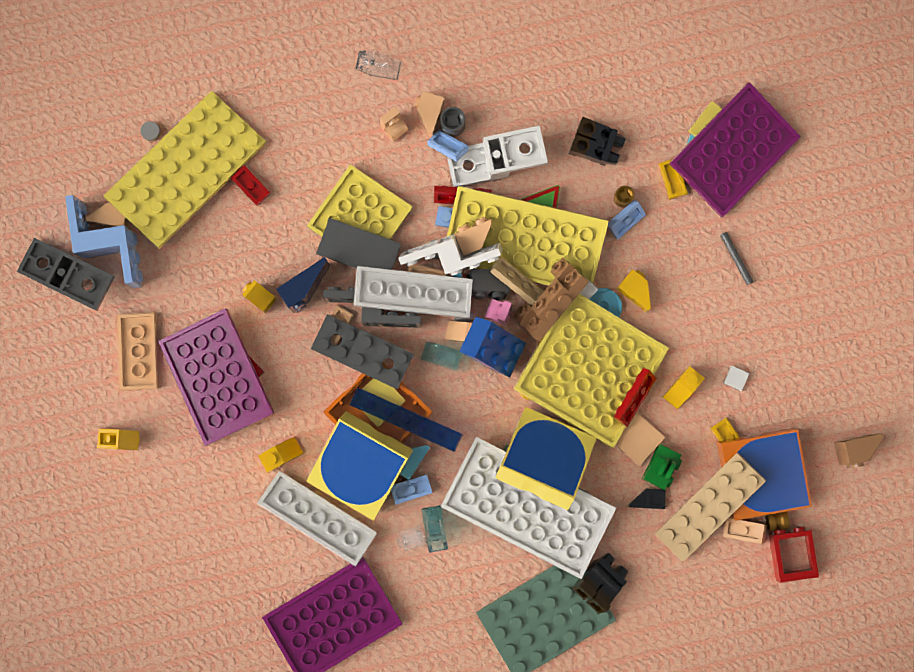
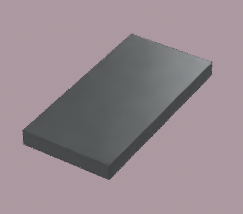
M329 218L316 254L356 269L358 266L392 270L401 243Z

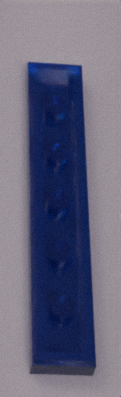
M357 388L350 403L352 407L453 452L456 451L463 434L360 388Z

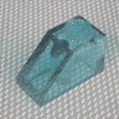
M426 341L420 360L457 372L462 353L459 350Z

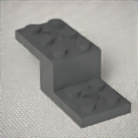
M36 238L33 239L17 270L18 273L98 311L115 276ZM46 258L48 260L47 267L40 268V260ZM87 280L93 282L90 290H85L83 287L84 282Z
M329 287L328 290H324L323 298L326 302L354 303L355 287H349L348 291L340 290V287ZM362 307L361 322L364 326L421 328V317L417 316V313H405V316H398L397 312H386V315H384V309Z
M328 314L311 347L312 350L396 389H398L414 355ZM335 334L342 337V342L339 345L331 343V337ZM391 358L394 361V366L391 369H385L382 364L384 359Z

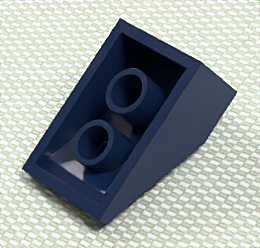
M325 257L276 289L293 313L295 311L299 313L307 307L306 304L310 302L330 268V264Z

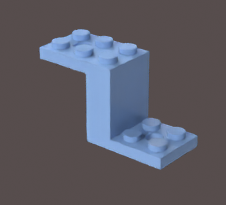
M74 195L65 196L73 253L83 259L120 253L125 284L132 288H140L141 282H143V275L138 267L140 255L139 252H136L135 245L138 244L136 233H133L125 225L90 231L89 223L86 222L85 215L88 213L86 204H83Z

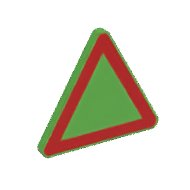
M560 186L550 187L524 197L521 200L557 208Z

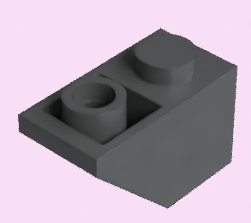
M473 268L467 274V279H473L471 297L478 300L484 298H493L494 300L505 299L510 292V288L494 276L490 269Z

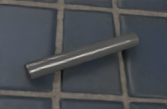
M728 233L721 234L720 237L747 285L753 283L754 281Z

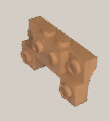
M563 257L555 263L551 270L555 279L533 305L525 302L523 306L517 309L514 315L519 324L524 326L530 335L538 341L544 337L589 283Z

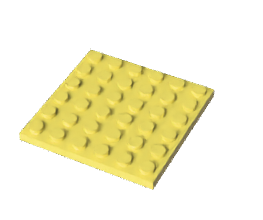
M579 294L541 339L513 389L587 434L596 437L597 440L607 446L614 448L625 429V426L621 425L614 418L617 408L621 406L626 393L631 389L642 369L646 368L654 375L669 348Z

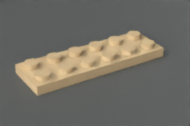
M737 452L655 535L684 562L766 482V479Z

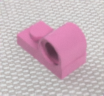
M491 299L485 318L506 326L513 309L512 303Z

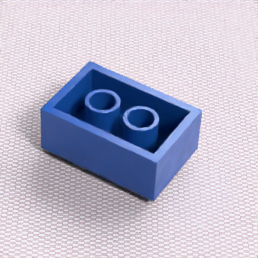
M475 317L459 352L492 371L510 378L526 342L491 321Z

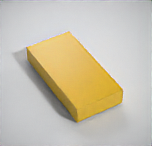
M672 159L658 164L669 200L688 194L684 179L669 164Z

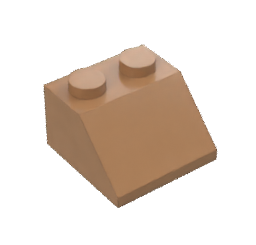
M883 433L835 442L839 464L846 465L847 468L864 466V462L871 460L883 440Z

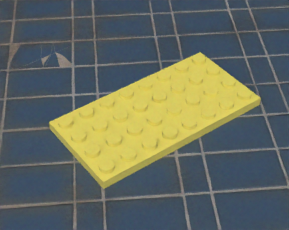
M211 91L103 197L160 249L266 144V141Z
M458 186L447 236L455 234L458 231L457 228L462 225L468 224L471 226L476 224L475 220L486 216L487 219L491 217L493 221L482 248L501 243L503 249L501 257L532 282L550 285L555 279L551 270L562 257L570 262L589 281L594 282L609 220ZM487 260L483 261L476 269L491 270L495 261L490 263Z

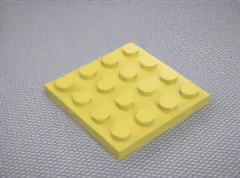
M350 164L307 227L322 237L328 220L331 218L391 240L413 207Z

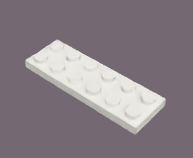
M358 266L354 306L470 318L473 279Z
M281 471L277 473L257 503L355 567L377 534L374 530Z

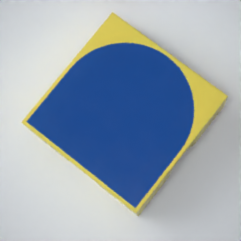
M525 407L495 478L518 489L529 491L545 501L568 510L575 499L597 438Z
M345 411L334 427L306 482L374 521L389 496L395 481L410 458L413 449L390 436L378 432L368 423Z

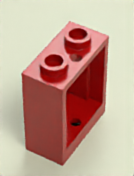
M805 526L794 527L791 532H786V529L776 530L774 534L769 535L777 582L782 583L819 577L812 530L805 529ZM805 536L810 568L784 572L779 540Z

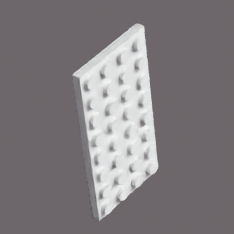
M476 437L441 507L582 579L616 508L578 489L574 501L569 509L566 510L541 499L529 491L518 489L496 479V474L506 452Z

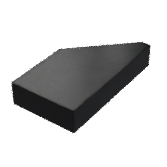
M645 489L628 504V507L665 509L666 490Z

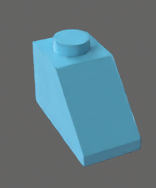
M429 446L411 448L413 452L400 475L410 480L430 449Z

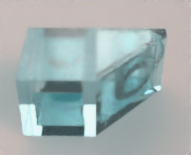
M441 506L423 508L422 516L429 553L447 550L448 544Z

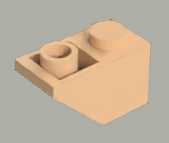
M484 216L475 220L476 224L469 226L465 224L457 228L458 231L455 233V237L463 256L482 249L493 221L491 217L487 219Z

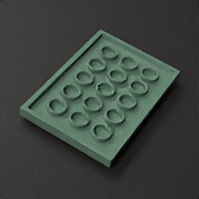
M555 565L476 611L510 672H532L616 621L610 609L607 612L598 614L586 603L587 600H583L572 589L579 578Z

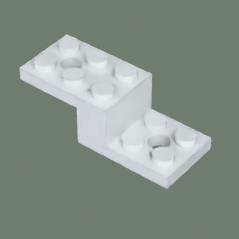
M540 126L483 137V143L468 146L469 150L457 162L447 157L453 187H464L509 177L510 172L548 164ZM522 144H527L530 147V151L526 154L521 153L519 147ZM471 161L474 167L471 170H465L463 163Z
M455 234L403 251L398 259L401 265L406 263L407 266L417 263V260L424 257L427 260L435 257L438 253L445 274L451 273V275L461 273L463 268L469 267V269L480 266V263L487 260L490 263L498 260L503 249L501 243H497L463 256Z

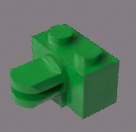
M659 444L641 479L662 490H665L666 487L669 488L674 479L672 477L674 470H678L682 463L680 459L681 454Z

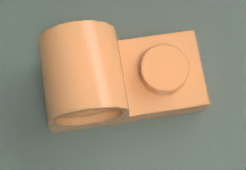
M396 107L380 117V125L392 141H395L408 131Z
M728 518L725 522L723 537L764 544L767 525L742 520L735 521Z

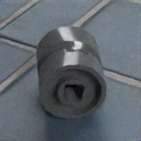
M449 107L442 112L440 120L442 131L452 137L462 134L465 129V115L462 110L457 107Z

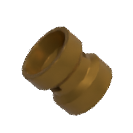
M620 186L614 194V203L623 208L628 206L634 199V191L629 186Z
M787 511L765 515L769 532L776 531L777 528L782 530L789 529L790 521Z

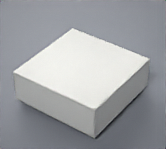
M730 366L723 384L742 391L749 373Z

